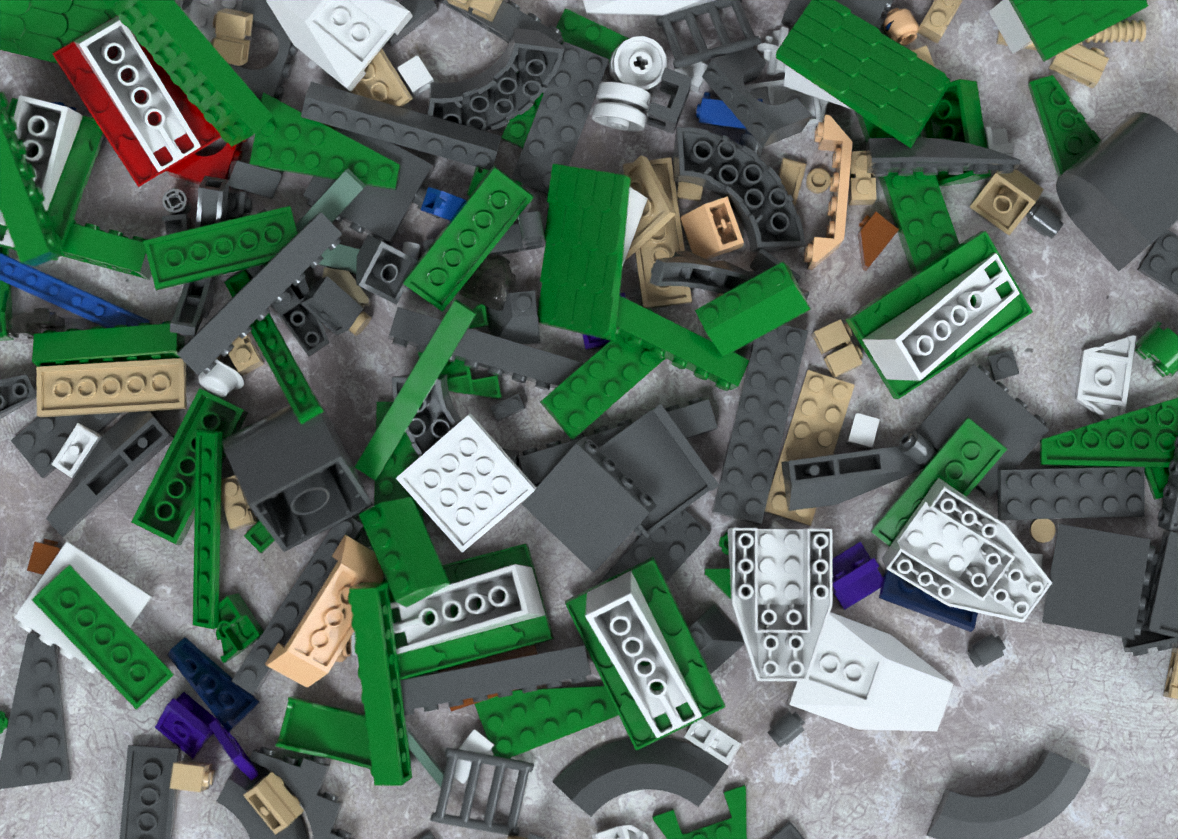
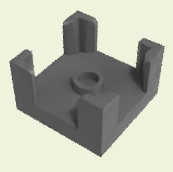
M665 68L661 77L660 91L671 95L667 107L654 102L651 103L647 113L649 118L646 124L674 134L690 93L693 78Z

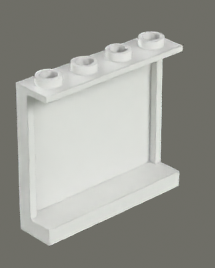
M66 542L14 618L19 620L17 625L27 632H31L33 629L39 633V639L47 645L52 646L54 643L62 648L60 653L67 658L73 660L76 657L82 661L81 667L92 674L95 671L100 673L31 599L68 565H71L130 628L144 607L148 605L152 596L70 542Z

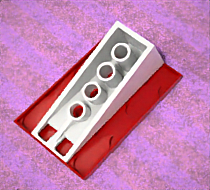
M117 15L52 53L138 187L221 138L217 129L206 121L203 113L188 100L183 90L173 83L170 75L162 66L154 61L149 51L139 44L136 36L128 27L120 22Z

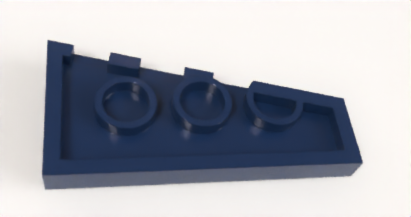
M885 568L879 594L880 599L969 632L975 629L978 612L947 606Z
M186 637L168 652L167 656L228 733L259 704V701L253 695L232 682L233 678Z

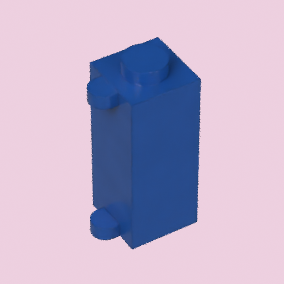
M710 92L704 93L702 103H698L696 118H699V123L746 130V127L722 100L710 99Z
M428 187L421 211L450 221L466 200Z

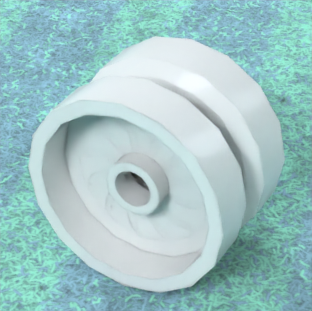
M645 36L632 37L624 41L614 50L609 61V73L613 82L632 85L645 91L653 88L662 80L663 71L667 68V59L663 48L655 40ZM639 62L641 67H635L634 63Z
M617 82L600 83L597 99L601 103L594 105L592 120L613 129L631 132L643 131L646 115L642 111L649 108L651 94L641 88Z

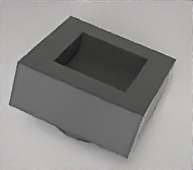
M1012 350L987 357L994 381L1019 374Z

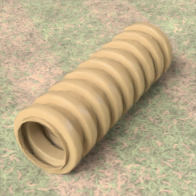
M1124 20L1123 23L1119 22L1088 38L1085 42L1090 43L1093 41V43H1097L1098 40L1101 43H1105L1106 40L1109 43H1112L1114 40L1117 43L1121 42V40L1123 42H1128L1129 40L1131 42L1136 40L1143 42L1146 37V24L1144 20H1139L1138 22L1132 20L1131 23L1128 20Z

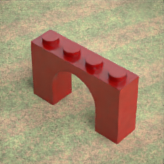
M249 138L232 147L229 143H226L221 151L211 156L193 154L166 170V172L170 176L198 185L201 184L204 176L227 179L231 162L241 161L243 151L240 150L243 142H247Z

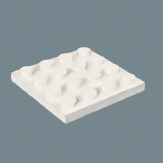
M471 413L396 478L462 553L536 490L535 485Z

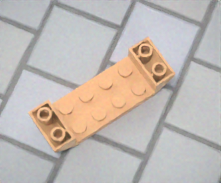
M825 115L822 122H818V127L815 129L814 142H819L818 150L835 151L832 157V168H836V172L833 173L830 182V192H834L831 197V201H829L827 215L832 217L829 225L826 227L825 238L814 237L812 242L808 243L807 248H805L804 262L808 263V270H813L835 252L844 241L853 142L830 115Z
M347 535L343 537L332 555L338 561L290 640L286 646L278 643L265 663L266 666L307 688L329 673L354 632L351 626L352 610L348 602L349 588L358 583L383 581L384 573L375 552Z

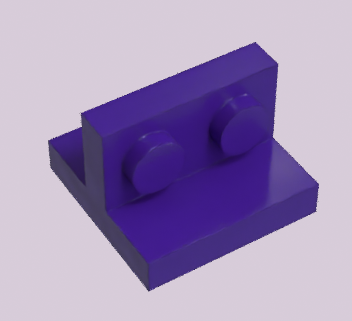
M861 542L832 558V592L843 610L880 589L883 577L877 569L879 565L875 558H870Z
M183 692L176 700L173 698L167 704L155 728L194 759L205 742L214 734L208 725L218 719Z

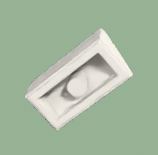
M77 423L51 465L69 477L74 478L103 436Z

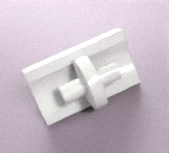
M781 27L780 30L772 31V36H766L765 43L757 46V51L764 53L763 60L768 62L767 74L769 75L785 73V64L776 59V51L789 34V28Z

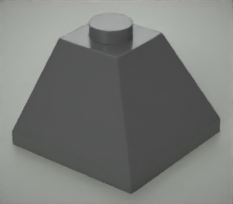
M368 234L357 255L356 285L397 305L406 288L403 280L418 260Z
M535 290L508 293L487 299L490 335L523 345L540 343Z
M714 605L688 627L711 674L744 645L742 636Z

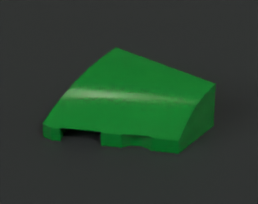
M239 593L229 595L219 603V622L216 629L217 640L222 642L224 655L220 656L221 661L226 663L256 642L264 632Z

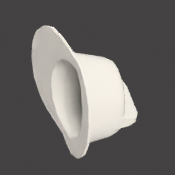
M218 359L214 360L216 365L209 373L205 374L202 372L198 376L202 388L220 398L227 397L233 389H241L244 385L242 376L235 369L223 364Z

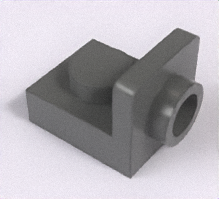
M241 191L240 194L228 193V219H237L247 216V213L251 214L252 199H249V195L246 192Z

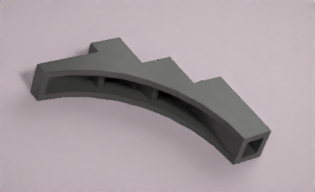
M204 176L198 187L195 228L227 221L229 180ZM216 276L184 284L179 303L170 323V332L179 333L184 336H195L203 318L208 317L213 307L214 280Z
M681 251L675 252L673 257L656 259L651 269L652 275L649 283L656 286L698 288L725 294L764 271H746L725 260L711 262L692 252ZM801 289L804 297L807 300L809 292L804 289Z
M261 747L260 750H253L250 760L279 776L296 795L306 812L313 839H354L351 838L352 834L345 830L337 829V832L333 831L343 802L338 801L339 796L329 792H324V795L320 794L330 765L325 763V758L311 755V758L305 757L302 764L299 765L298 759L287 755L284 756V759L274 755V750L266 747Z

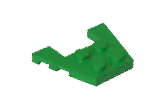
M482 303L472 309L477 312V315L470 324V329L489 326L485 303ZM418 352L419 359L423 353ZM457 359L454 362L448 361L441 374H447L449 392L496 399L502 398L498 376L472 380L470 368L464 365V361Z
M742 785L723 792L731 817L684 834L681 833L674 809L652 816L653 821L667 839H747L746 787Z

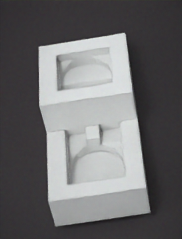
M703 719L692 723L684 738L727 765L730 764L742 745Z
M474 729L459 749L487 754L494 744ZM458 759L454 777L464 784L468 779L472 762Z

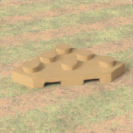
M642 155L624 171V175L631 178L630 187L648 198L625 260L676 215L648 158Z

